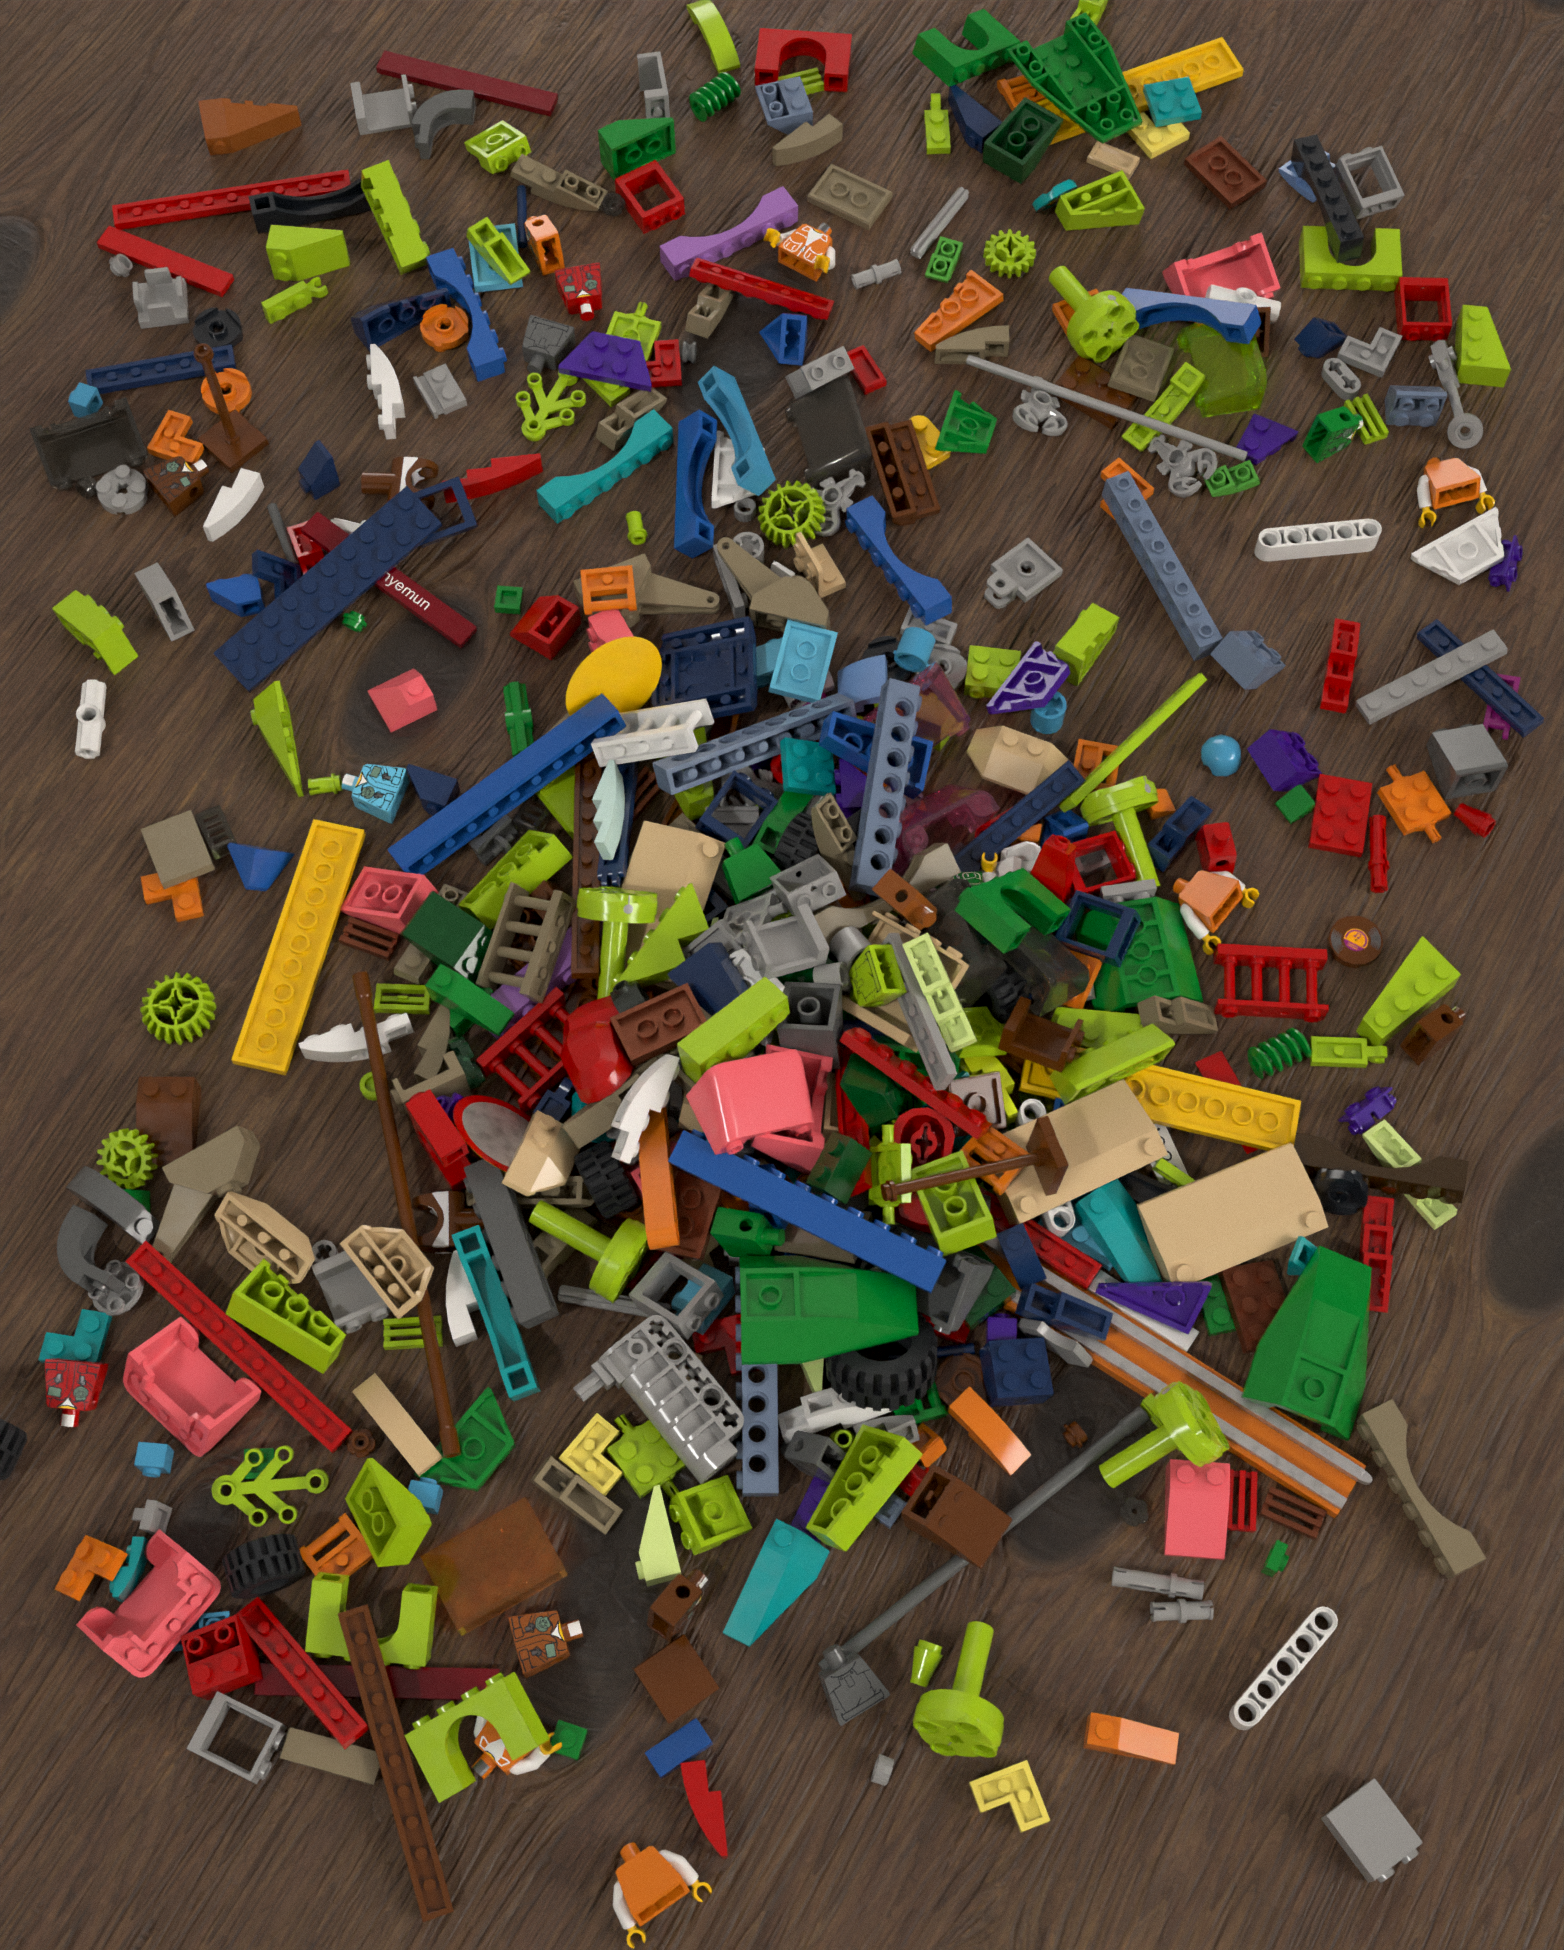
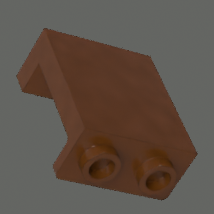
M1020 996L1003 1028L998 1049L1062 1073L1066 1063L1072 1064L1077 1052L1076 1047L1080 1048L1085 1036V1032L1081 1031L1084 1020L1078 1018L1073 1029L1028 1013L1031 1000Z

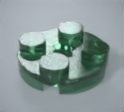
M455 1036L447 1040L450 1051H454L465 1073L470 1090L480 1087L481 1083L485 1082V1078L475 1061L470 1060L474 1057V1054L468 1042L465 1041L463 1036L459 1038Z

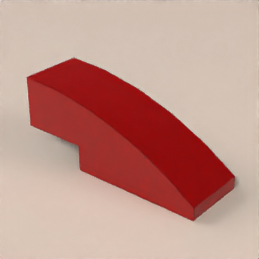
M705 1760L680 1763L685 1790L696 1820L711 1846L722 1859L728 1858L721 1791L709 1792Z

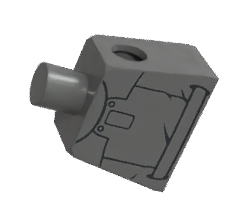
M530 315L522 345L524 361L529 363L527 370L530 373L541 374L543 367L551 370L558 369L559 364L566 358L576 343L574 327Z
M799 1430L794 1433L790 1443L786 1444L784 1441L781 1446V1454L801 1472L812 1477L815 1476L828 1483L833 1479L846 1455V1452L830 1438ZM821 1458H825L827 1460V1464L821 1462Z
M839 1644L831 1645L823 1651L822 1654L829 1666L820 1671L818 1675L831 1714L840 1726L890 1696L889 1691L855 1651L845 1656Z

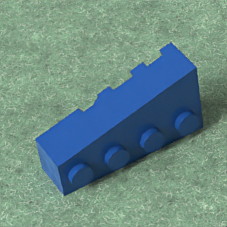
M832 711L823 722L818 745L867 773L875 724ZM891 732L892 738L900 742L898 735ZM917 736L912 737L911 746L914 747V753L911 761L908 762L907 771L910 772V779L907 787H904L903 793L911 799H915L923 792L933 747V741ZM887 758L888 763L892 767H896L895 762L891 758Z

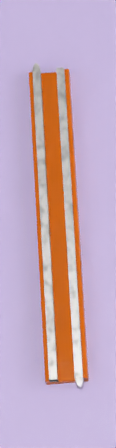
M998 1237L977 1244L1016 1290V1297L1004 1305L1003 1308L1020 1319L1025 1318L1015 1314L1022 1290L1019 1288ZM1040 1261L1047 1279L1036 1283V1285L1057 1294L1065 1292L1113 1313L1105 1341L1050 1327L1057 1333L1078 1341L1092 1356V1365L1144 1398L1150 1393L1155 1397L1163 1388L1172 1382L1178 1381L1190 1386L1194 1391H1199L1207 1401L1213 1416L1229 1443L1230 1448L1227 1451L1312 1505L1327 1511L1326 1514L1333 1518L1338 1515L1356 1482L1364 1485L1372 1482L1371 1475L1365 1471L1366 1465L1274 1407L1266 1408L1242 1398L1244 1388L1090 1291L1082 1289Z

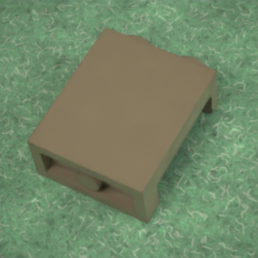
M453 1050L443 1055L448 1070L406 1090L402 1089L397 1078L392 1080L395 1089L391 1090V1094L401 1116L407 1114L410 1122H412L405 1104L418 1092H425L430 1089L436 1098L442 1095L452 1098L454 1092L463 1097L471 1094L465 1073Z

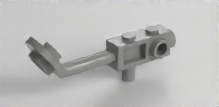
M1438 340L1430 346L1432 354L1428 357L1433 370L1437 368L1440 381L1444 390L1448 393L1454 418L1450 421L1447 429L1448 439L1458 448H1471L1481 440L1483 425L1477 416L1464 413L1457 390L1460 384L1453 361L1457 360L1453 346H1447L1445 340ZM1463 427H1468L1470 429V431L1466 434L1462 433L1460 430Z

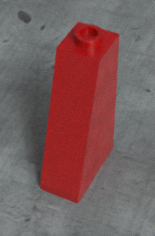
M1052 834L1044 842L1030 874L1066 905L1071 896L1077 846L1071 844L1066 837ZM1019 915L1031 926L1029 932L1047 940V944L1054 949L1059 945L1054 939V932L1044 936L1025 918Z

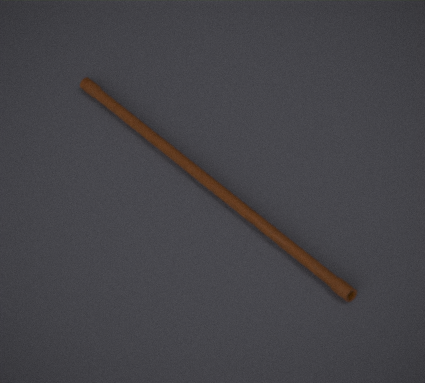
M357 972L352 975L356 999L359 1003L401 1229L408 1234L420 1249L374 1013L368 972ZM427 1287L422 1300L416 1304L439 1422V1436L443 1457L452 1458L461 1455L457 1429L453 1422Z

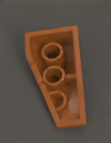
M228 98L199 101L204 135L210 156L234 153L302 126L298 107L295 105L268 103L266 106L253 105V101L245 100L244 104L231 103V99Z

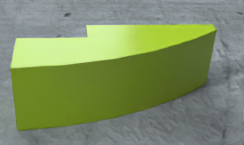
M488 217L467 229V239L492 269L507 283L512 285L530 274V269L503 232L499 233Z

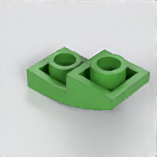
M940 236L935 253H932L925 277L948 283L962 252L963 242Z
M1250 460L1227 469L1226 465L1221 466L1215 470L1210 478L1204 479L1212 497L1234 494L1260 485L1259 478Z

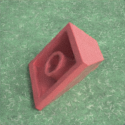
M414 668L368 690L369 696L390 732L437 710L433 693L423 676Z

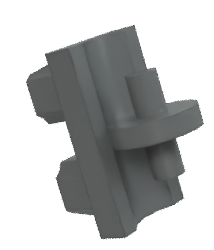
M504 815L488 827V831L483 836L479 834L468 842L480 863L485 866L501 852L506 854L512 848L510 844L519 835L512 825L511 818L507 815Z

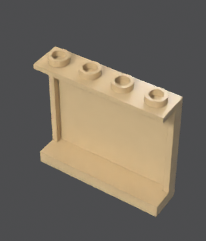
M874 911L872 914L879 919V922L868 938V941L872 945H881L889 933H899L904 944L919 937L921 931L908 923L905 927L899 925L901 920L888 912L883 916ZM930 936L954 989H956L969 965L961 960L962 953L948 946L947 950L941 948L942 943ZM842 995V1008L844 1011L917 1053V1045L898 999L881 1007H860L850 999V995Z

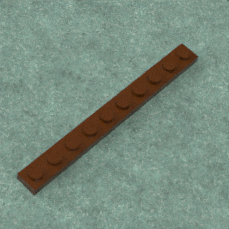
M594 751L575 764L572 898L576 901L579 888L600 887V881L597 877L599 851L594 843L598 830L593 822L597 809L592 799L602 777V767H599ZM576 903L572 914L571 979H599L600 921L577 916L578 909L576 908Z
M366 1604L338 1613V1618L422 1921L426 1922L454 1911L369 1607Z

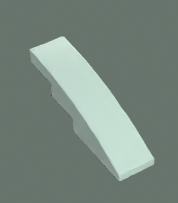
M609 760L592 799L597 809L593 822L598 830L594 843L603 860H613L621 836L625 809L623 777L615 761Z

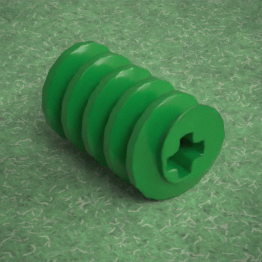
M721 72L717 77L711 79L710 82L704 84L703 87L697 89L696 92L690 94L689 104L693 114L698 120L705 122L707 116L712 117L714 112H719L721 107H726L728 102H733L734 97L738 98L740 96V86L730 74Z
M1289 1028L1286 1033L1282 1032L1276 1038H1269L1267 1043L1260 1042L1257 1047H1250L1247 1056L1252 1070L1262 1080L1263 1071L1271 1077L1274 1074L1272 1067L1281 1072L1283 1071L1282 1062L1287 1067H1292V1057L1297 1063L1302 1062L1301 1053L1306 1058H1310L1312 1053L1304 1035L1297 1029Z

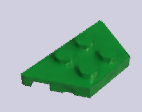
M955 390L935 450L986 454L997 418L984 411L975 402H972L970 405L960 399L962 393Z
M489 1387L484 1390L455 1425L461 1455L444 1458L440 1442L436 1449L443 1458L420 1477L415 1472L414 1476L420 1480L421 1477L436 1480L438 1484L478 1492L516 1445L494 1394Z

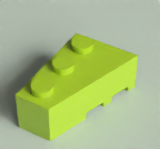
M705 726L693 730L698 745L707 742ZM666 757L656 758V761L661 760V759L666 758ZM712 780L674 794L685 816L690 821L702 817L705 807H709L713 801Z

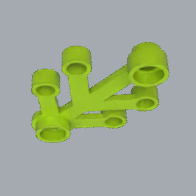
M558 371L559 378L546 398L542 388L541 375L538 373L528 375V387L533 390L539 406L536 416H534L530 407V394L526 391H520L516 394L517 406L521 408L525 418L521 427L522 433L528 440L539 441L544 437L546 430L562 425L570 426L574 423V412L569 408L584 406L586 403L585 393L581 390H575L571 393V397L557 400L565 387L574 385L578 381V377L561 374ZM577 397L582 398L581 400H575ZM522 398L527 399L526 401H520ZM561 411L558 417L546 420L549 414Z
M283 1445L275 1451V1457L254 1481L242 1482L253 1467L260 1465L264 1460L263 1452L258 1448H252L247 1451L245 1460L232 1475H222L214 1481L212 1496L220 1504L229 1505L233 1503L249 1517V1522L253 1526L260 1527L268 1519L267 1511L263 1508H256L242 1495L255 1493L279 1514L281 1522L290 1524L298 1516L297 1509L293 1505H287L273 1492L307 1489L311 1493H321L329 1484V1476L322 1469H313L306 1476L272 1479L284 1464L290 1462L294 1456L293 1449L290 1446ZM281 1449L288 1450L289 1458L287 1460H282L279 1457ZM251 1452L259 1454L260 1459L257 1463L250 1461L249 1455ZM318 1476L321 1479L319 1487L312 1486V1477ZM223 1485L231 1487L232 1492L230 1495L222 1493L221 1488ZM285 1509L293 1511L294 1516L292 1519L287 1520L283 1517ZM255 1512L263 1514L264 1519L262 1522L259 1523L253 1519Z

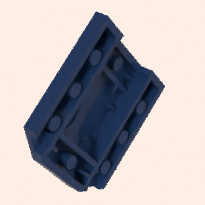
M749 616L663 634L661 638L663 644L659 650L662 670L657 687L652 693V704L654 707L707 699L713 719L755 710L757 706L756 636L753 622Z

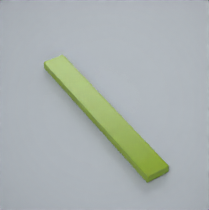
M1198 673L1175 691L1085 778L1086 781L1059 803L1060 809L1065 813L1076 807L1207 681L1204 675Z

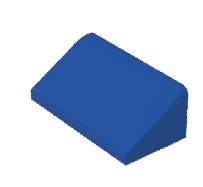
M695 1718L646 1751L645 1754L662 1780L681 1767L680 1763L690 1761L712 1746L713 1743L697 1718Z

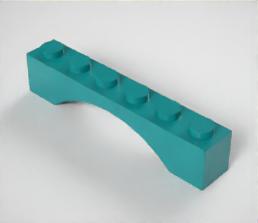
M653 409L634 422L632 433L626 445L609 462L584 474L555 477L536 490L539 505L557 524L563 519L570 518L583 505L590 504L596 496L610 490L616 482L630 476L635 469L642 464L650 462L652 457L659 452L667 450L674 443L673 428Z
M476 1225L451 1235L484 1319L509 1398L512 1401H517L540 1392L541 1389L518 1325L511 1315L509 1300L501 1287L499 1272L492 1262L490 1247L483 1237L482 1228Z

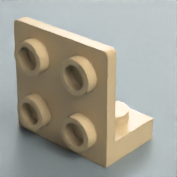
M801 532L796 533V544L793 545L796 557L793 559L798 572H803L806 577L805 579L812 584L819 597L823 598L846 588L844 578L823 543L810 548Z

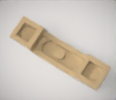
M376 1373L352 1391L419 1477L443 1458Z

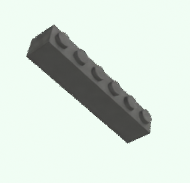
M484 1159L464 1167L467 1176L464 1178V1183L470 1194L473 1193L476 1203H473V1209L477 1217L482 1219L485 1226L482 1229V1234L486 1243L491 1245L494 1254L491 1255L492 1262L497 1271H501L504 1280L501 1281V1287L507 1297L510 1296L513 1307H510V1312L514 1321L529 1329L558 1316L557 1306L515 1191L502 1184L506 1172Z

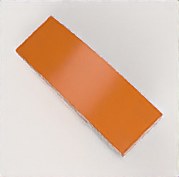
M970 1386L949 1406L948 1413L969 1432L968 1436L1010 1476L1031 1456L1030 1452L1012 1430Z

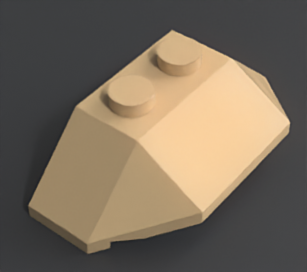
M1005 726L976 729L967 749V754L982 779L1026 795L1069 760L1052 743Z
M537 1110L530 1119L502 1184L525 1196L563 1186L566 1184L575 1163L574 1156L579 1154L581 1148L576 1147L561 1125L563 1123Z
M231 1191L227 1192L215 1213V1218L220 1224L221 1234L228 1253L250 1271H253L264 1258L271 1264L270 1269L277 1276L283 1275L289 1281L288 1284L302 1282L315 1260L309 1237L268 1204Z
M361 1225L339 1243L398 1319L422 1300L434 1267L403 1229Z

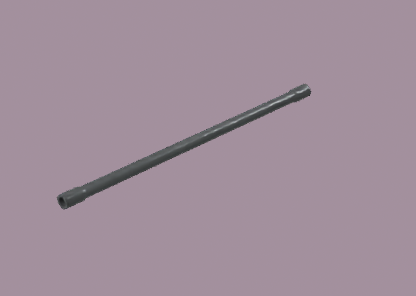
M1137 1406L1122 1418L1114 1428L1010 1510L1007 1515L1012 1518V1522L1004 1535L1126 1436L1131 1435L1149 1421V1416L1144 1409ZM954 1555L845 1644L840 1646L843 1654L846 1656L851 1652L855 1651L858 1653L969 1564V1562ZM825 1658L817 1663L821 1670L829 1666Z

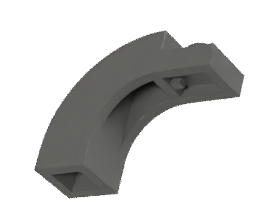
M474 90L446 91L431 97L419 107L412 120L415 148L419 149L421 159H430L434 137L442 128L452 124L473 125L476 111Z
M84 1166L66 1186L83 1203L108 1217L140 1245L145 1241L149 1242L159 1229L161 1222L151 1215L142 1204L92 1168Z
M73 1205L66 1215L58 1234L57 1256L62 1270L69 1279L93 1294L95 1289L105 1294L108 1290L120 1294L126 1284L112 1274L97 1268L94 1261L95 1247L108 1224L96 1215Z

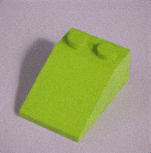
M281 225L270 226L266 251L274 279L301 281L350 266L343 230Z
M961 1150L911 1169V1180L969 1168V1164ZM975 1178L916 1191L939 1251L944 1253L942 1257L997 1237L993 1218Z
M367 1458L345 1500L377 1567L407 1565L432 1525L430 1517L417 1497L376 1460Z

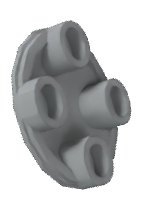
M112 1260L103 1271L112 1274L126 1284L121 1293L117 1294L108 1290L105 1294L95 1289L93 1294L88 1292V1296L93 1300L97 1310L106 1313L108 1316L120 1315L130 1310L138 1302L144 1286L143 1277L129 1264L119 1260Z

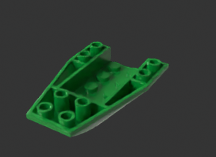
M1086 12L1066 21L1064 34L1033 49L1026 40L1007 49L1006 53L1031 86L1100 143L1103 144L1142 125L1143 121L1112 46Z
M1318 1246L1259 1340L1241 1397L1266 1408L1280 1407L1321 1424V1431L1349 1441L1366 1384L1372 1267Z
M798 1255L739 1256L741 1365L802 1364L916 1336L919 1333L916 1286L892 1274Z

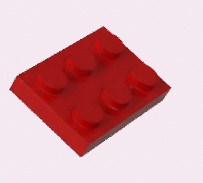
M1319 774L1308 848L1355 857L1362 856L1372 783Z

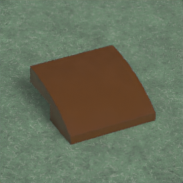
M684 1634L633 1668L668 1724L720 1689Z

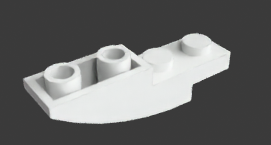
M370 344V354L366 355L368 370L371 369V375H367L368 389L373 390L375 399H378V407L382 409V414L378 415L379 429L384 430L386 439H396L395 418H405L399 382L385 354L376 344Z
M407 1013L391 1015L386 1021L377 1024L382 1054L392 1052L388 1042L414 1032ZM351 1023L337 1025L327 1033L311 1035L303 1042L298 1043L306 1059L325 1062H350L369 1059L363 1027L360 1031L354 1032Z
M665 1054L645 1070L632 1085L620 1104L611 1124L612 1127L621 1129L611 1157L629 1164L632 1158L636 1157L640 1147L639 1137L649 1123V1110L661 1112V1109L668 1103L670 1097L668 1090L671 1081L676 1079L680 1069L678 1064L679 1057Z
M833 1388L800 1397L802 1405L778 1414V1422L782 1437L787 1444L790 1443L794 1433L798 1430L813 1434L839 1423L842 1424L844 1429H847L891 1411H889V1408L881 1409V1412L873 1411V1408L866 1407V1409L856 1406V1402H847L842 1398V1393L838 1395Z

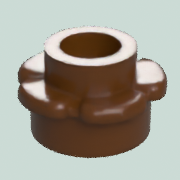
M1075 1421L1069 1425L1064 1424L1063 1426L1066 1430L1062 1433L1064 1439L1072 1448L1076 1445L1082 1448V1444L1088 1440L1085 1432Z
M368 1429L353 1431L348 1437V1451L359 1458L368 1456L376 1446V1440L372 1437L373 1433ZM363 1440L364 1444L359 1445V1441Z

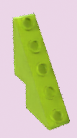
M692 883L688 884L686 888L682 886L674 898L676 902L670 909L667 907L662 912L659 918V925L655 930L650 929L640 951L635 950L627 961L629 966L623 973L619 972L615 976L611 986L614 987L620 981L626 980L628 983L637 981L643 988L670 979L668 973L685 961L681 948L688 946L709 929Z

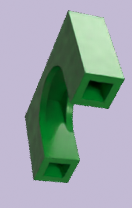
M981 9L967 15L962 35L978 50L960 48L951 43L936 28H932L918 34L912 54L950 87L987 71L994 70L1004 64L1011 63L1012 59L1006 53L1007 49L1019 44L1020 41L985 9Z
M1024 868L1013 872L1009 871L1000 877L995 876L992 880L988 882L983 881L975 887H967L958 898L960 902L955 909L961 917L1003 954L1018 948L1031 928L1019 915L1045 936L1058 930L1071 911L1067 905Z

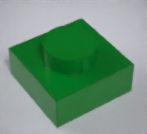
M497 585L494 605L495 613L521 615L523 587Z
M258 1448L263 1452L264 1460L260 1465L253 1467L244 1479H256L275 1457V1448ZM244 1449V1460H245V1454H246L247 1451H249L250 1449ZM251 1452L249 1459L251 1462L257 1463L260 1456L257 1452Z
M1276 1540L1269 1551L1261 1573L1273 1577L1277 1571L1283 1572L1289 1559V1555L1285 1554L1288 1547L1287 1544Z
M558 1720L550 1743L554 1746L561 1742L562 1747L553 1753L578 1761L588 1730Z

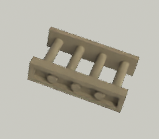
M510 882L485 958L478 972L476 985L481 988H491L494 992L498 984L520 988L519 993L533 1002L543 1003L577 901L565 892L558 890L553 891L551 900L528 897V891L516 883ZM524 907L547 911L542 926L519 922ZM515 933L538 937L533 952L511 948ZM507 958L529 962L524 977L502 973Z

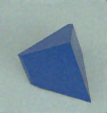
M782 313L759 333L778 363L803 366L807 340V315Z
M1061 810L1044 817L1045 823L1040 843L1041 848L1052 834L1066 837L1070 843L1086 839L1089 828L1088 822L1071 810L1065 813Z
M231 842L227 845L244 887L248 890L267 891L295 855L294 853Z

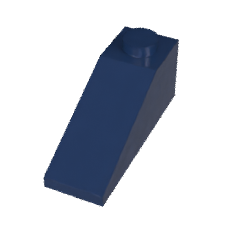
M950 86L948 103L962 136L971 148L976 149L982 154L984 142L1000 126L1002 121L958 86Z

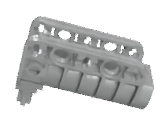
M652 1315L621 1338L598 1361L591 1365L592 1373L573 1387L583 1402L603 1386L607 1391L614 1385L618 1389L623 1387L700 1484L709 1481L736 1458L738 1451L732 1443L739 1437L743 1427L744 1416L663 1316ZM670 1353H676L680 1356V1358L678 1360H672L667 1355ZM712 1398L717 1402V1405L709 1406L704 1402V1399ZM722 1410H724L727 1415L723 1416V1414L721 1413ZM724 1422H725L726 1424H731V1423H733L735 1426H734V1428H733L731 1425L725 1427V1426L723 1425V1423H724Z

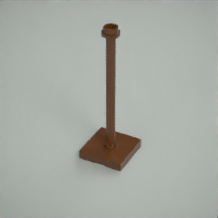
M201 343L194 349V358L202 364L221 421L198 438V442L202 443L204 449L232 474L269 445V442L237 410L229 414L211 361L214 357V352L209 345Z
M1048 1116L1037 1118L1026 1145V1149L1030 1154L894 1184L893 1180H887L886 1183L881 1184V1194L884 1201L895 1202L898 1195L1033 1165L1045 1195L1049 1196L1057 1194L1069 1164L1058 1142Z

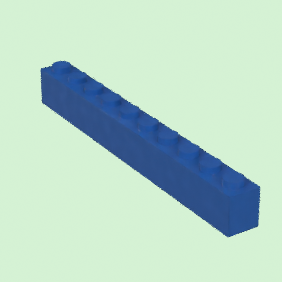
M601 693L387 849L403 872L424 875L593 751L591 743L594 739L614 736L627 727L619 711Z
M695 1129L691 1133L683 1130L668 1160L670 1164L932 1294L947 1263V1260L942 1258L944 1253L928 1245L925 1250L915 1245L917 1239L901 1232L900 1236L889 1232L891 1228L889 1225L875 1219L874 1223L862 1219L864 1213L850 1206L846 1211L836 1206L838 1200L824 1193H822L821 1197L810 1193L812 1187L796 1180L795 1184L784 1180L786 1177L784 1173L771 1167L769 1171L758 1167L760 1164L758 1160L748 1155H744L743 1159L728 1153L715 1155L710 1143L707 1142L705 1134Z

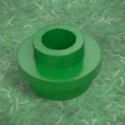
M355 611L344 613L342 616L344 618L342 624L355 632L361 633L362 629L367 626V623L364 621L365 617Z

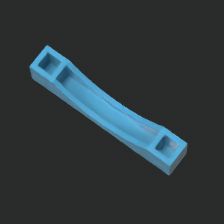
M713 366L698 381L704 399L720 418L731 438L735 452V460L731 469L737 485L759 496L776 480L735 377Z

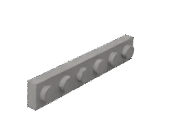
M1493 629L1356 700V707L1370 725L1506 655L1508 648Z
M889 933L881 945H892L907 992L897 998L934 1089L945 1090L957 1075L955 1064L952 1062L945 1040L941 1036L934 1015L902 946L903 942L899 933Z

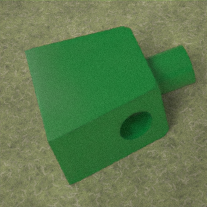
M735 837L724 844L731 857L723 861L722 869L736 905L748 901L750 897L756 898L774 888L770 877L781 871L757 843L745 849L739 838Z
M724 1207L717 1208L710 1233L730 1257L770 1256L773 1246H782L784 1244V1229L773 1228L764 1215Z

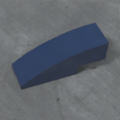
M1190 796L1165 822L1162 830L1148 843L1147 848L1154 867L1164 872L1193 839L1213 810L1193 796Z
M1034 1283L1022 1287L1015 1314L1028 1319L1043 1321L1050 1327L1105 1341L1113 1316V1313L1065 1292L1057 1294Z

